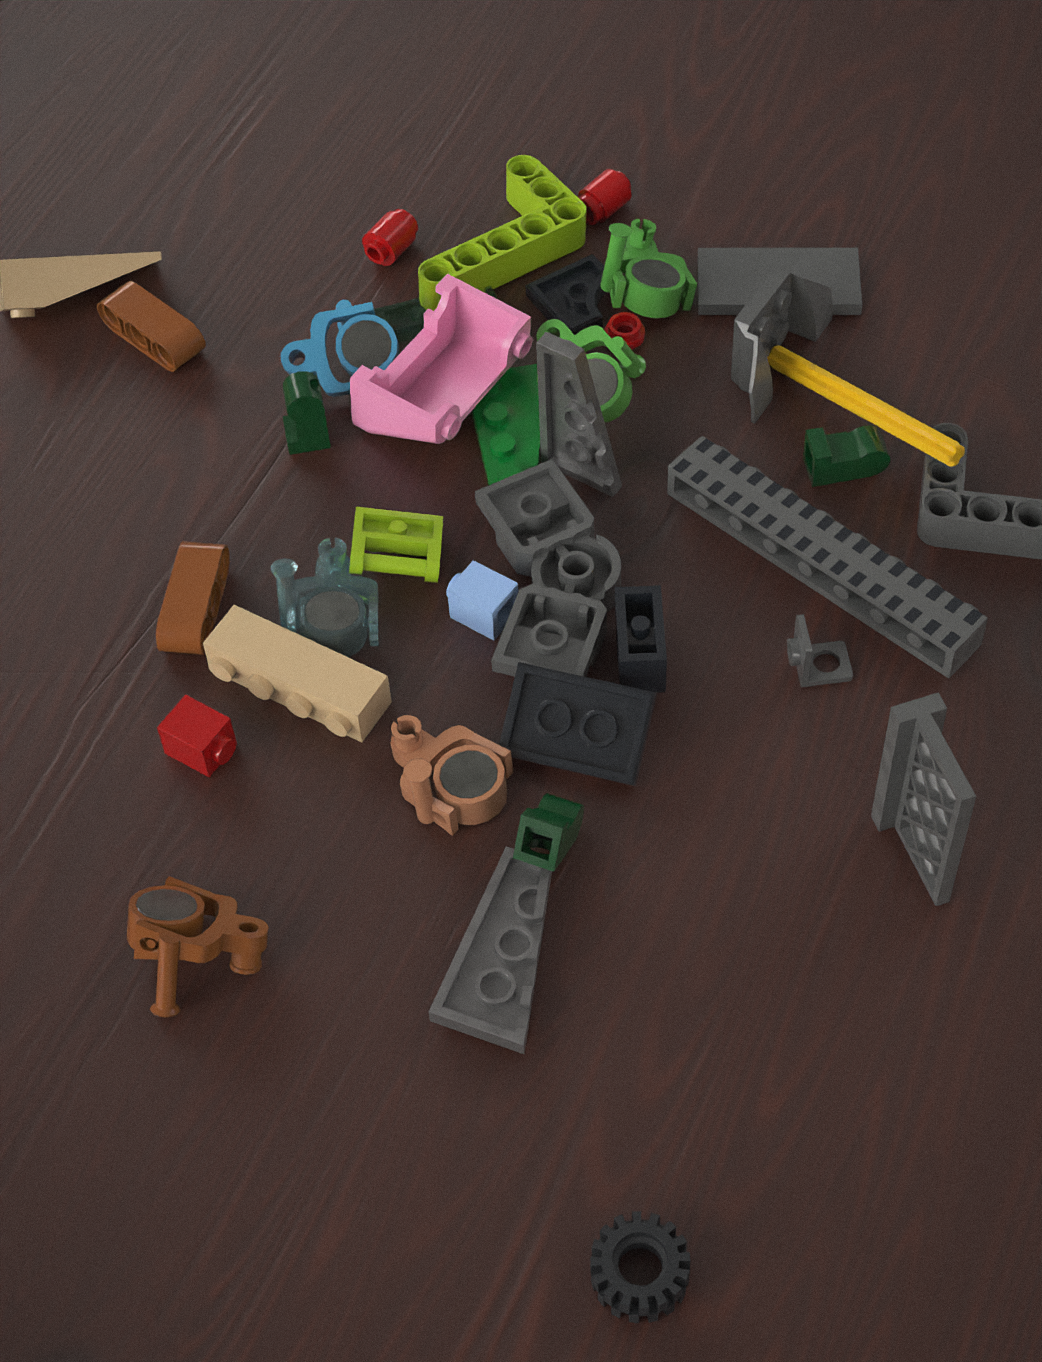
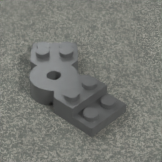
M551 459L475 491L476 504L496 532L497 545L517 574L532 577L531 585L519 589L491 660L493 672L514 677L518 662L587 677L590 666H595L607 633V613L615 606V587H621V558L617 549L605 537L596 534V539L594 538V516L554 460Z

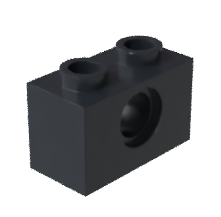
M661 585L615 587V631L619 685L655 693L666 692L667 654Z

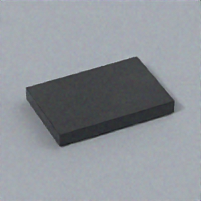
M518 662L499 745L510 750L511 757L636 786L657 693Z

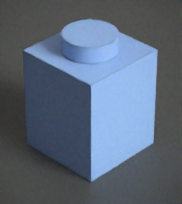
M473 560L462 573H457L451 579L447 587L446 595L448 597L450 618L494 641L504 630L518 594V583Z

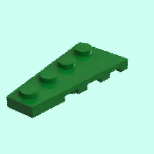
M537 364L509 368L472 410L488 486L540 464L541 444Z

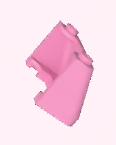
M447 274L436 285V293L442 295L438 307L435 311L429 308L424 313V328L385 370L377 366L371 370L362 365L350 377L353 425L371 434L435 444L443 443L446 439H453L458 433L462 421L518 358L523 359L529 352L533 342V337L530 336L531 316Z

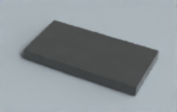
M698 248V315H738L775 267L831 288L833 315H861L862 293L858 248Z

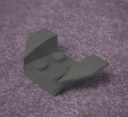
M776 267L734 319L731 379L735 384L739 385L741 390L749 393L751 423L754 424L773 400L772 376L767 359L772 347L781 345L788 331L816 342L831 322L833 316L831 288Z

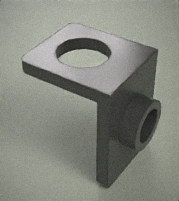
M804 614L796 615L794 638L787 639V654L790 666H796L801 687L851 681L853 671L845 642L834 641L811 644ZM829 654L839 661L840 666L833 672H822L814 666L813 660L819 655Z

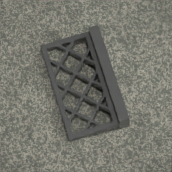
M939 692L891 707L871 818L879 832L895 827L935 906L950 901L976 800V795L942 735L947 707Z

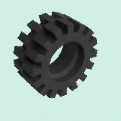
M632 1211V1220L625 1221L623 1214L614 1218V1226L612 1228L605 1224L600 1230V1239H594L592 1257H590L593 1291L597 1290L598 1301L603 1307L609 1304L611 1306V1314L620 1319L622 1313L629 1314V1322L639 1323V1316H647L648 1323L658 1321L659 1312L664 1311L666 1316L674 1311L675 1302L681 1303L685 1297L686 1286L689 1285L690 1252L686 1251L687 1241L683 1234L680 1236L676 1235V1226L671 1221H668L664 1226L660 1224V1215L651 1212L650 1219L644 1220L641 1219V1211ZM633 1249H646L658 1257L662 1265V1271L654 1282L643 1286L634 1285L627 1282L620 1274L618 1265L621 1258Z

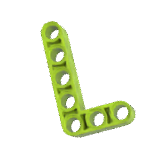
M529 155L512 157L506 164V199L522 216L421 263L418 268L419 303L421 307L425 310L429 308L435 311L442 296L436 293V285L447 274L487 293L578 250L584 245L586 239V205L538 159Z

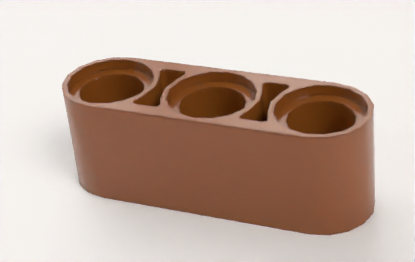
M133 281L126 282L97 304L98 313L107 327L170 372L177 370L206 347L203 335L190 320Z
M188 541L180 543L157 622L156 644L159 651L205 655L203 642L214 630L230 565L228 545Z

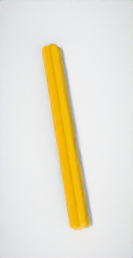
M780 345L772 347L767 359L769 365L778 372L950 467L956 466L960 458L964 456V447L952 438Z

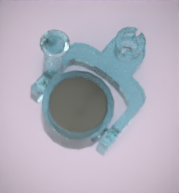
M330 538L323 540L319 544V558L316 561L315 577H305L294 581V574L297 572L298 566L291 559H278L271 564V572L276 576L280 624L283 627L297 634L299 628L301 636L346 657L357 653L365 645L367 627H369L370 646H379L378 584L370 578L349 574L350 558L346 555L347 546L343 540L335 538V548H331ZM364 603H367V605L369 606V618H367L366 616V607Z

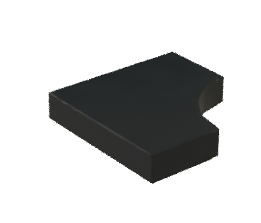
M591 254L525 285L526 296L547 320L556 319L562 321L574 335L590 326L598 325L603 327V316L597 305L603 295L607 293L601 289L604 265L594 254Z

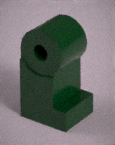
M298 371L290 374L283 382V393L288 414L283 416L289 455L331 448L318 377L307 371Z
M862 426L848 433L846 431L826 435L823 427L808 429L805 433L803 461L812 487L871 477L881 473L889 466L890 455L881 431L875 426Z
M546 793L541 799L538 808H527L521 814L513 859L554 872L577 838L583 820L584 805ZM531 848H544L549 850L550 854L538 853Z

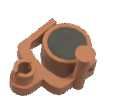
M412 715L400 716L397 718L398 724L392 723L391 732L393 736L390 742L394 760L404 767L400 779L402 796L406 801L415 806L417 818L423 824L435 822L453 836L459 830L458 823L477 825L491 820L501 812L507 800L506 778L508 779L514 773L510 750L461 725L453 726L435 738L422 730L420 720ZM433 771V781L436 792V798L432 796V790L429 777Z

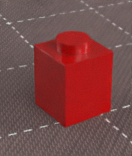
M186 694L157 727L164 753L207 777H210L219 765H224L230 760L237 745L231 718Z

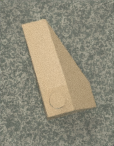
M161 252L0 260V311H10L11 318L35 317V309L44 308L162 260Z

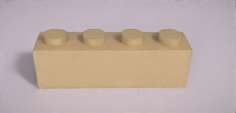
M236 605L232 606L203 642L208 667L217 678L226 682L232 680L247 687L258 698L263 700L270 698L286 706L294 715L301 718H312L324 724L332 733L341 737L347 735L363 742L392 703L387 675Z

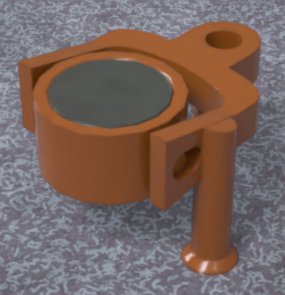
M170 876L165 880V885L148 887L136 892L130 898L128 906L127 941L130 947L134 949V959L158 960L156 1002L151 1005V1012L159 1017H173L180 1012L181 1008L176 1004L179 960L206 963L216 958L221 951L232 953L229 966L234 972L244 975L259 972L260 967L262 968L261 955L267 949L269 927L267 923L258 918L237 914V902L232 897L212 893ZM204 915L215 917L216 919L212 925L203 932Z

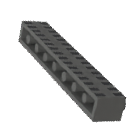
M701 436L668 465V495L945 677L950 678L982 645L988 617L981 614L976 607L959 600L945 591L937 582L926 579L906 566L899 558L890 556L871 544L863 535L854 533L835 521L827 512L816 509L799 498L794 491L783 488L766 477L756 467H750L739 460L723 446L716 445Z

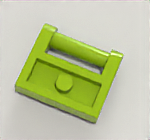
M356 507L349 574L362 575L363 571L424 577V582L438 583L443 516ZM365 550L372 552H387L413 555L418 557L424 556L426 557V559L365 553Z

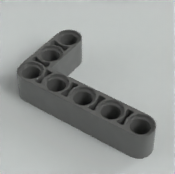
M940 423L935 425L933 429L959 442L964 447L965 453L960 458L959 463L953 467L925 453L917 522V534L921 541L934 547L1042 559V499L965 491L964 481L968 435L957 424Z

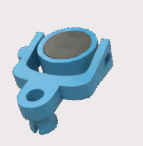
M340 300L335 310L317 313L311 322V339L288 343L283 348L281 363L284 370L289 375L298 371H307L317 375L321 387L328 396L349 395L350 382H338L333 376L328 362L327 332L330 325L334 322H337L339 329L336 337V352L342 368L350 377L362 365L371 370L375 366L385 370L399 355V344L394 329L386 320L375 316L372 302L352 306L348 300ZM299 357L305 358L301 365H293L295 359Z

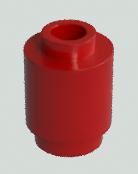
M613 169L603 171L578 193V198L586 205V223L589 225L605 222L629 202L632 197L629 179L622 172Z
M395 209L394 211L387 212L363 236L362 244L366 256L376 264L392 265L415 241L416 233L418 232L417 221L404 209Z

